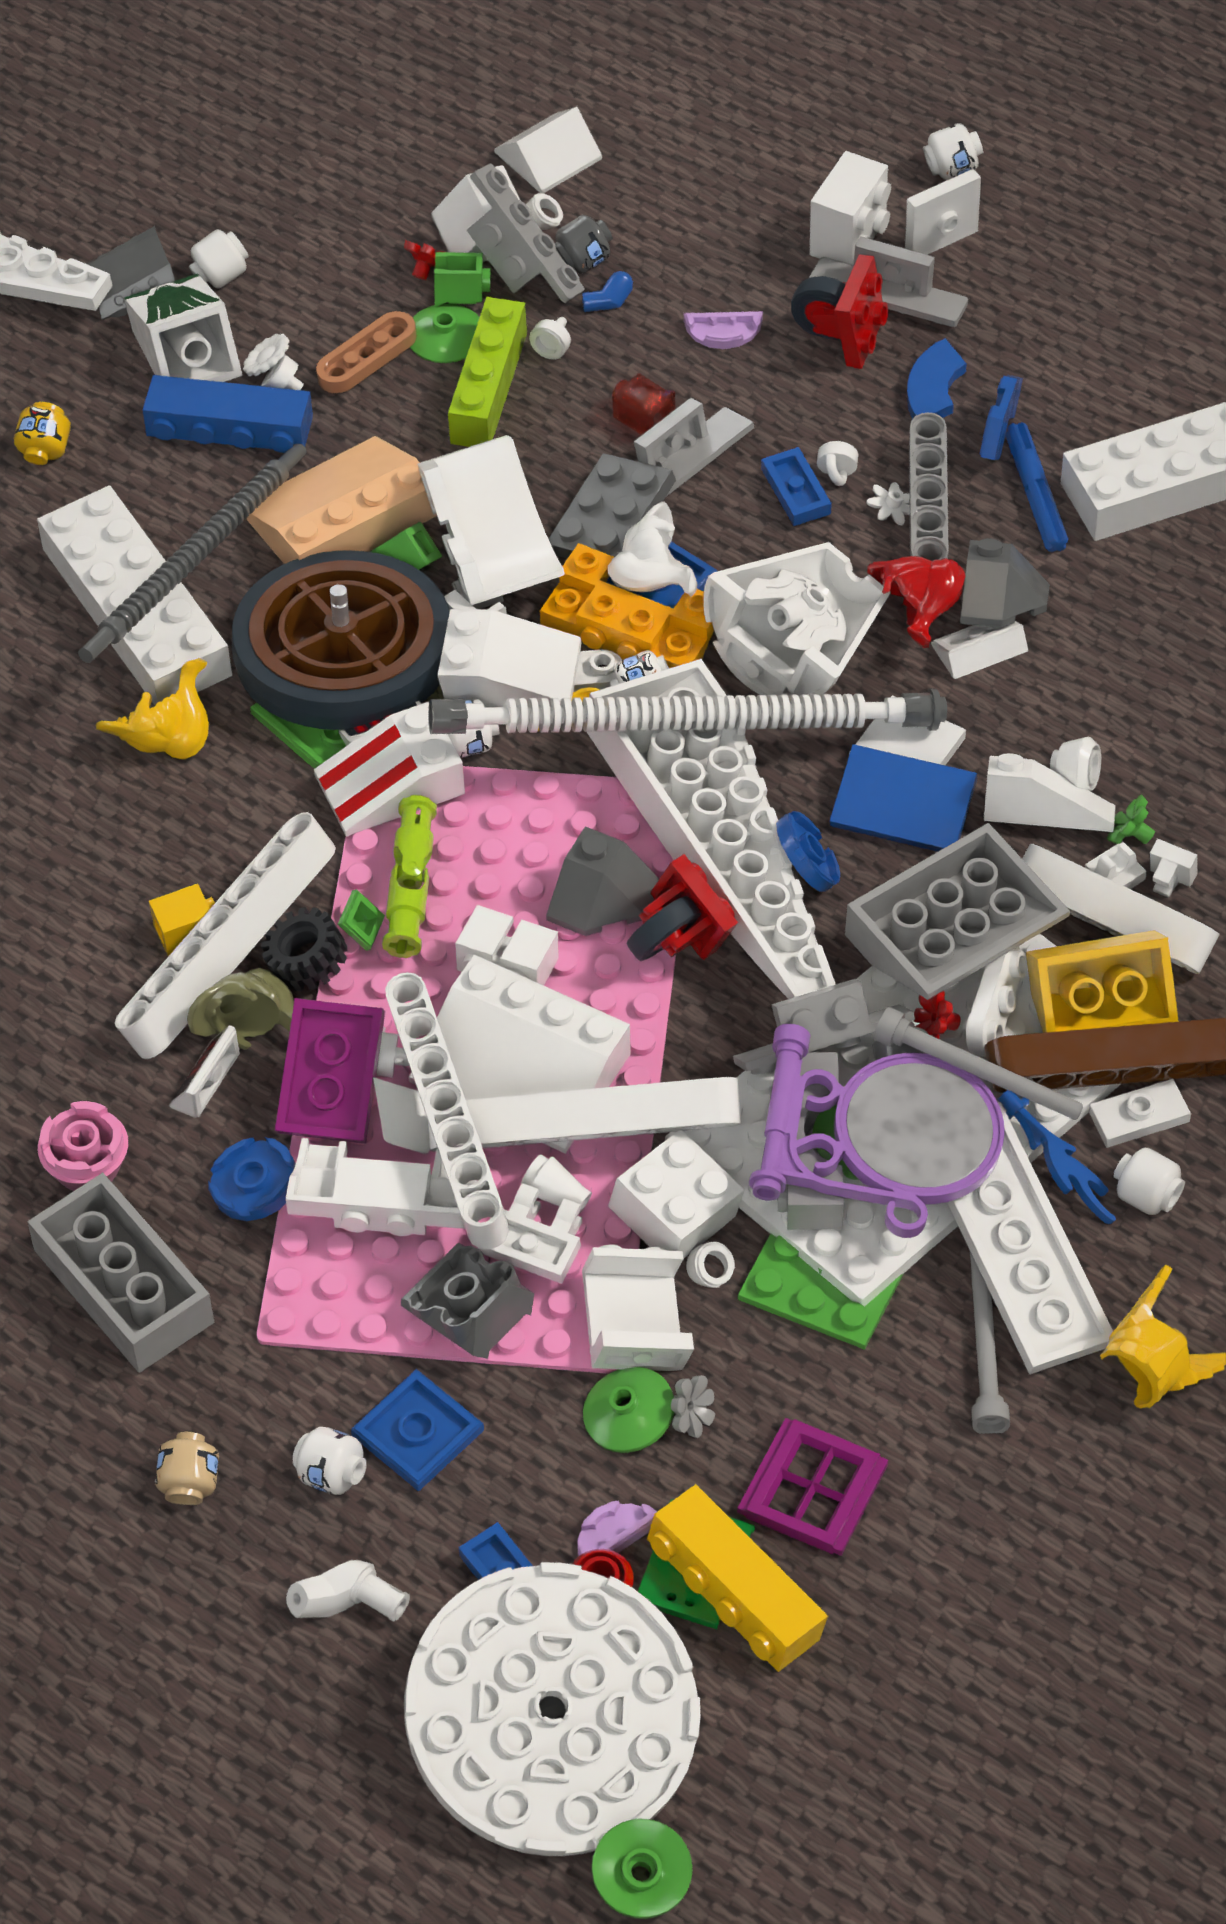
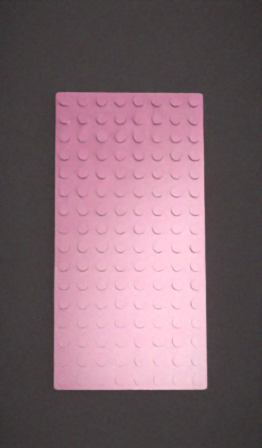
M463 766L465 794L436 804L437 814L431 820L430 831L433 833L434 841L432 856L425 867L428 868L429 874L424 922L419 925L418 937L422 940V949L418 955L411 956L410 958L391 956L382 946L383 937L389 931L386 908L391 871L395 865L393 849L395 833L401 826V817L345 837L331 919L345 939L347 951L344 954L347 958L345 964L337 963L341 969L337 975L332 972L328 974L331 981L324 985L320 980L316 1001L383 1008L385 1010L383 1025L386 1028L385 1032L398 1034L386 998L385 989L392 977L400 973L409 972L420 976L424 981L437 1017L452 985L461 974V971L457 970L455 943L477 905L513 916L514 922L506 935L508 937L513 936L521 919L558 931L559 959L544 986L630 1024L631 1054L609 1087L660 1083L676 955L670 957L666 950H662L644 961H639L627 946V941L643 925V921L627 925L626 921L623 920L602 926V932L584 936L546 920V914L564 859L585 826L625 842L659 879L669 864L674 861L617 777ZM356 889L385 915L372 948L367 951L337 925L352 890ZM398 1035L397 1047L403 1048L400 1037ZM395 1065L393 1078L377 1076L376 1073V1078L417 1090L416 1085L409 1082V1075L411 1073L409 1066ZM374 1087L366 1144L347 1142V1157L430 1164L432 1175L436 1151H429V1153L423 1154L389 1144L384 1140ZM654 1133L574 1140L566 1154L543 1143L483 1148L503 1209L507 1211L510 1210L526 1171L540 1154L548 1159L553 1156L583 1187L592 1192L587 1205L578 1215L582 1217L583 1222L575 1236L580 1237L581 1247L562 1284L513 1266L521 1285L534 1293L531 1316L525 1314L489 1351L488 1359L471 1355L401 1306V1299L457 1243L477 1248L469 1240L465 1229L427 1226L425 1235L411 1234L408 1236H396L390 1232L369 1230L356 1233L347 1231L344 1228H335L333 1218L288 1214L286 1204L278 1211L256 1334L258 1342L262 1345L606 1374L618 1370L592 1368L582 1268L593 1247L618 1245L624 1249H640L641 1238L608 1205L616 1179L652 1151ZM292 1135L289 1152L296 1163L302 1138H308L309 1144L336 1147H339L340 1141ZM537 1198L536 1201L541 1202V1207L534 1221L551 1227L559 1206ZM491 1217L482 1218L478 1222H486ZM483 1255L484 1259L489 1263L499 1261L497 1259Z

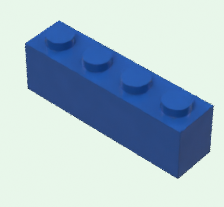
M153 375L143 407L146 436H154L161 440H191L199 444H228L243 449L249 447L273 449L280 453H285L288 449L293 448L294 444L306 445L313 419L310 391Z

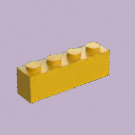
M696 1484L654 1514L647 1537L653 1551L662 1560H668L683 1575L687 1586L693 1592L701 1594L716 1609L719 1618L727 1626L734 1627L749 1642L752 1651L758 1658L768 1661L779 1672L820 1640L828 1615Z

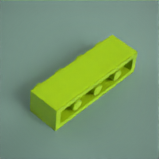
M486 297L448 411L450 444L471 447L493 440L527 335L524 302Z

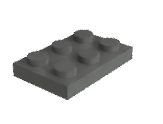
M603 453L548 539L556 556L568 559L578 543L613 557L617 556L623 549L624 538L628 529L637 524L652 506L663 502L676 481L672 469Z

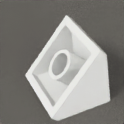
M578 107L555 113L494 148L495 153L540 193L547 192L602 159V154Z

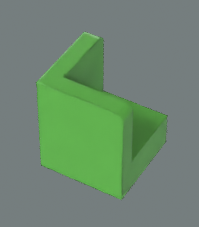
M421 521L403 530L371 551L404 561L418 570L442 557Z

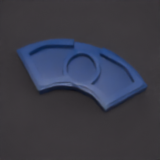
M946 338L935 343L922 353L911 369L907 385V404L912 419L921 413L927 412L935 413L942 418L953 414V402L948 394V390L954 380L966 373V362Z

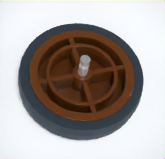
M353 550L312 554L301 560L295 559L272 570L257 581L244 595L233 620V659L244 689L251 698L270 713L289 722L306 727L346 730L391 715L418 700L420 703H423L434 693L440 685L438 670L450 612L447 602L436 584L423 572L404 561L379 553Z

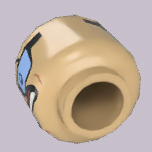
M178 1433L176 1439L163 1443L159 1448L155 1486L160 1492L165 1494V1499L168 1502L185 1505L201 1504L203 1498L214 1493L217 1482L219 1452L214 1446L206 1443L205 1437L199 1433Z

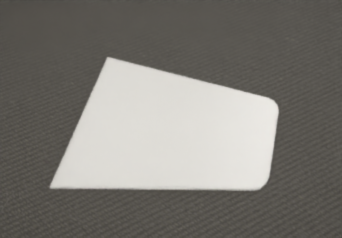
M373 1077L384 1140L389 1144L423 1154L429 1153L428 1119L418 1091Z

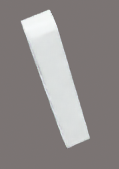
M305 812L295 815L281 827L116 1017L115 1026L141 1058L149 1059L155 1057L170 1045L188 1024L189 1008L196 998L235 970L331 859L336 849L335 845L312 814Z
M400 973L392 977L387 983L385 989L386 998L469 1240L477 1248L485 1250L496 1248L507 1239L509 1233L507 1219L425 983L420 976L414 973ZM433 1071H439V1072H437V1073H435V1074L428 1075L429 1073H431V1072H433ZM445 1107H452V1108H450V1109H448V1110L440 1111V1110L444 1109ZM465 1143L461 1147L453 1148L457 1144ZM478 1180V1182L474 1184L465 1185L469 1181ZM492 1217L486 1222H478L482 1218Z
M734 1077L466 1100L482 1148L676 1132L680 1129L688 1131L723 1128L741 1124L738 1079ZM445 1107L444 1109H442V1110H440V1111H445V1110H448V1109H450V1108H452V1107ZM428 1122L430 1151H436L438 1148ZM465 1143L457 1144L453 1148L461 1147Z

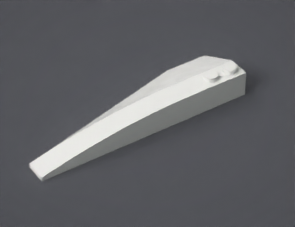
M702 659L591 692L589 697L593 701L595 697H602L605 701L606 697H613L614 700L617 697H624L625 700H627V697H635L636 700L638 697H646L648 700L649 697L656 696L659 701L660 696H667L670 701L671 696H678L680 700L682 696H690L691 699L693 696H701L702 699L704 696H712V699L714 696H723L724 699L726 694ZM593 726L592 732H587L660 842L673 860L685 854L691 863L694 862L702 868L707 876L709 886L718 897L724 898L734 911L738 924L731 932V935L788 999L836 985L823 947L817 943L814 934L815 924L811 914H807L803 903L804 893L799 879L795 880L792 863L780 843L776 829L778 819L774 808L769 806L766 797L768 790L764 779L759 777L755 766L756 756L752 745L747 743L745 737L746 728L736 729L734 727L733 730H727L724 727L722 730H715L713 727L712 730H704L702 726L701 730H693L691 726L690 730H682L681 727L679 730H671L669 727L668 731H661L660 728L657 731H650L649 728L646 731H639L637 727L636 731H628L626 727L625 731H617L615 727L614 731L607 732L604 726L602 732H596Z

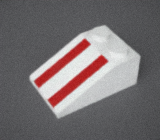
M429 702L388 716L314 769V775L345 836L402 817L398 813L399 802L401 799L411 795L425 796L435 804H439L465 794L463 762L448 734H430L428 725Z

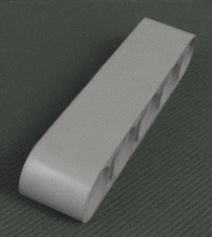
M927 412L915 416L910 423L909 530L910 556H920L931 561L943 558L948 559L947 426L941 416Z

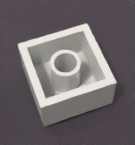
M848 151L843 153L811 200V256L819 259L825 257L853 265L855 245L860 236L873 240L877 233H884L890 219V212L886 211L887 200L891 192V184L887 183L888 165Z
M680 1129L616 1179L608 1207L649 1247L657 1246L670 1251H683L684 1259L694 1248L703 1244L736 1216L745 1189Z

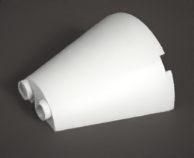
M827 542L712 573L708 576L704 590V615L706 622H712L718 638L713 644L730 671L751 690L759 695H766V697L768 695H777V698L779 695H787L789 698L790 695L795 694L799 697L801 694H808L809 696L819 694L822 696L838 680L891 592L883 594V585L870 575L865 578L857 577L852 572L850 559ZM781 569L800 574L818 584L816 588L820 589L827 596L832 611L835 612L837 609L842 611L847 628L845 640H829L824 642L820 651L814 646L806 651L784 646L782 643L795 629H774L768 621V611L772 606L747 604L745 593L750 582L755 578L767 580L776 578Z

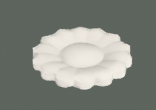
M274 334L269 338H265L262 343L257 344L254 350L249 353L248 358L244 361L245 366L243 370L248 376H258L261 372L270 371L277 364L278 360L285 355V351L289 348L288 343L290 340L284 334Z

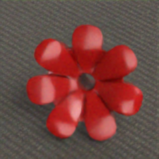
M405 240L404 249L409 251L417 261L412 276L426 281L431 267H435V249L426 243L421 247L416 243Z
M944 990L928 1000L919 995L918 1000L923 1009L916 1008L914 1011L915 1020L913 1021L920 1023L915 1027L924 1029L929 1035L938 1039L940 1034L945 1033L946 1029L956 1031L959 1028L961 1017L959 1014L952 1013L953 1004L945 1000Z

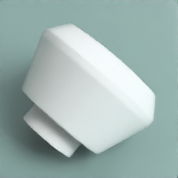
M1091 737L1064 742L1059 750L1053 751L1050 769L1065 777L1076 787L1092 791L1097 785L1101 770L1100 746Z

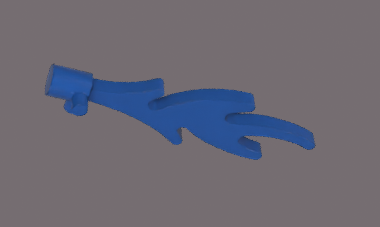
M1009 1090L1004 1092L997 1099L998 1102H1001L1006 1110L1009 1120L1013 1116L1018 1120L1027 1135L1032 1150H1035L1040 1144L1043 1145L1048 1170L1064 1194H1068L1073 1189V1185L1089 1209L1104 1223L1112 1224L1116 1217L1098 1201L1091 1191L1093 1189L1099 1196H1104L1108 1193L1109 1189L1091 1170L1071 1157L1076 1148L1047 1130L1024 1108L1029 1105V1099L1024 1097L1020 1099Z

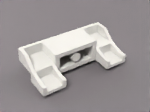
M308 1138L301 1139L297 1162L290 1175L286 1194L288 1214L333 1218L335 1228H344L347 1231L356 1233L369 1230L390 1232L396 1236H408L411 1234L425 1235L427 1226L465 1229L438 1149H436L431 1175L430 1164L348 1158L347 1142L340 1141L339 1147L312 1145L309 1144ZM478 1180L469 1181L465 1185L474 1184L478 1182Z

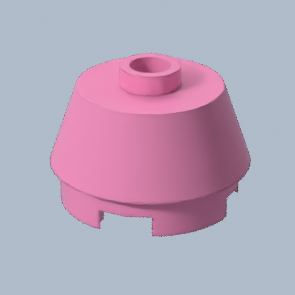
M89 1101L71 1103V1109L58 1114L53 1120L49 1116L42 1126L38 1141V1156L47 1172L72 1191H75L101 1173H104L112 1182L121 1167L128 1149V1135L123 1124L114 1115L110 1114L105 1106Z

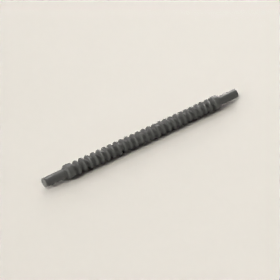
M294 444L293 448L288 449L278 460L269 461L227 504L223 505L222 509L218 510L203 527H200L197 533H194L179 550L175 551L173 556H170L160 568L156 569L154 574L148 577V580H145L135 592L131 593L129 598L123 601V604L119 605L115 611H112L110 616L106 617L99 624L98 632L78 651L80 659L85 663H91L109 644H116L123 639L126 633L132 630V627L136 626L152 608L156 607L158 602L163 600L164 596L170 593V590H173L183 578H186L189 572H192L213 549L219 546V543L225 540V537H228L243 520L249 517V514L255 511V508H258L273 491H276L288 479L289 471L306 455L305 446Z

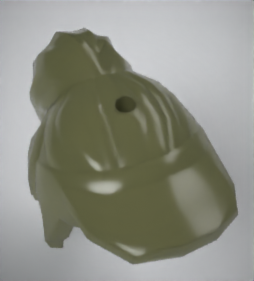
M258 968L246 973L230 974L205 990L190 1006L187 1021L191 1033L204 1037L216 1033L219 1034L229 1025L235 1027L238 1046L246 1050L251 1047V1044L244 1038L264 1035L267 1031L272 1030L275 1024H281L290 1032L294 1000L291 991L280 978L270 970Z

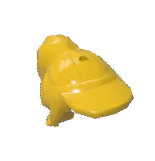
M201 658L185 662L181 668L179 688L175 694L165 697L162 701L157 702L154 707L150 708L152 696L150 693L144 692L135 711L130 712L129 720L123 716L122 718L119 717L117 721H99L96 724V729L119 736L122 741H126L129 745L142 752H166L172 758L184 760L196 755L207 739L209 722L206 710L195 687V678L206 667L207 662Z

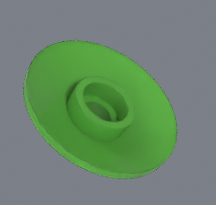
M457 304L427 307L413 317L416 326V341L410 348L419 357L431 362L452 363L463 360L467 357L480 317L471 309Z
M631 1367L615 1370L600 1379L589 1392L583 1408L585 1428L591 1438L606 1450L629 1453L644 1449L661 1438L669 1428L674 1416V1412L671 1410V1402L674 1399L673 1392L667 1381L660 1374L648 1368ZM631 1398L627 1405L618 1406L622 1401Z
M632 1819L614 1826L601 1838L593 1855L592 1877L601 1898L618 1913L638 1919L654 1918L672 1910L686 1895L692 1878V1860L685 1842L673 1829L655 1820ZM642 1866L648 1869L650 1877L645 1881H638L632 1876L631 1871L635 1867Z

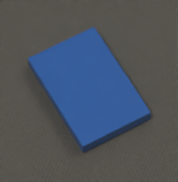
M853 744L831 814L830 826L939 852L958 841L961 837L977 782V773Z

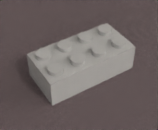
M104 1173L96 1176L27 1221L34 1251L138 1373L215 1323L208 1291Z

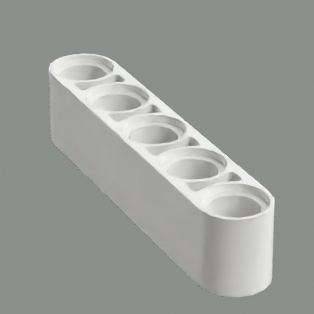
M1030 844L1022 858L1070 910L1071 915L1102 930H1108L1109 933L1115 936L1155 930L1168 937L1172 963L1185 967L1192 973L1200 974L1220 935L1212 928L1040 846Z

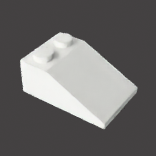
M450 609L438 670V679L444 699H465V701L479 699L485 707H505L508 698H514L516 704L518 698H525L527 704L529 698H536L538 703L540 698H548L549 703L551 698H559L560 703L562 698H570V701H572L582 643L581 637L494 610Z

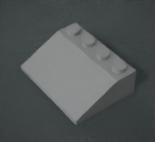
M987 823L847 904L845 936L871 965L928 1000L1069 917L1070 910L998 832Z

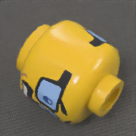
M36 402L33 406L25 408L20 413L14 435V445L24 454L26 461L32 464L45 465L48 460H56L64 455L70 433V421L59 406L48 402Z

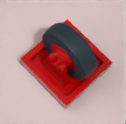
M858 255L847 282H841L826 276L810 277L802 281L791 300V313L795 322L809 334L826 339L841 340L846 366L862 369L868 354L873 353L877 332L880 326L886 324L888 317V305L886 302H883L881 294L882 275L877 273L874 256Z
M682 854L669 864L651 890L650 894L655 900L646 906L639 915L643 925L628 939L627 946L639 961H644L662 950H666L670 957H673L689 945L705 960L721 947L738 924V921L735 919L731 905L724 898L718 897L709 886L707 876L702 868L694 862L691 863L687 856Z

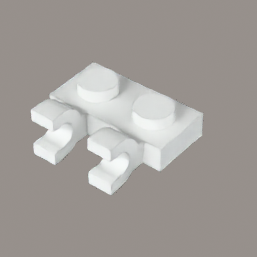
M522 1183L510 1210L504 1209L509 1229L507 1239L496 1248L480 1250L483 1255L499 1261H505L515 1267L562 1284L581 1247L580 1237L575 1236L583 1222L582 1217L578 1216L581 1206L578 1203L563 1198L551 1227L534 1221L541 1207V1202L536 1201L539 1189Z

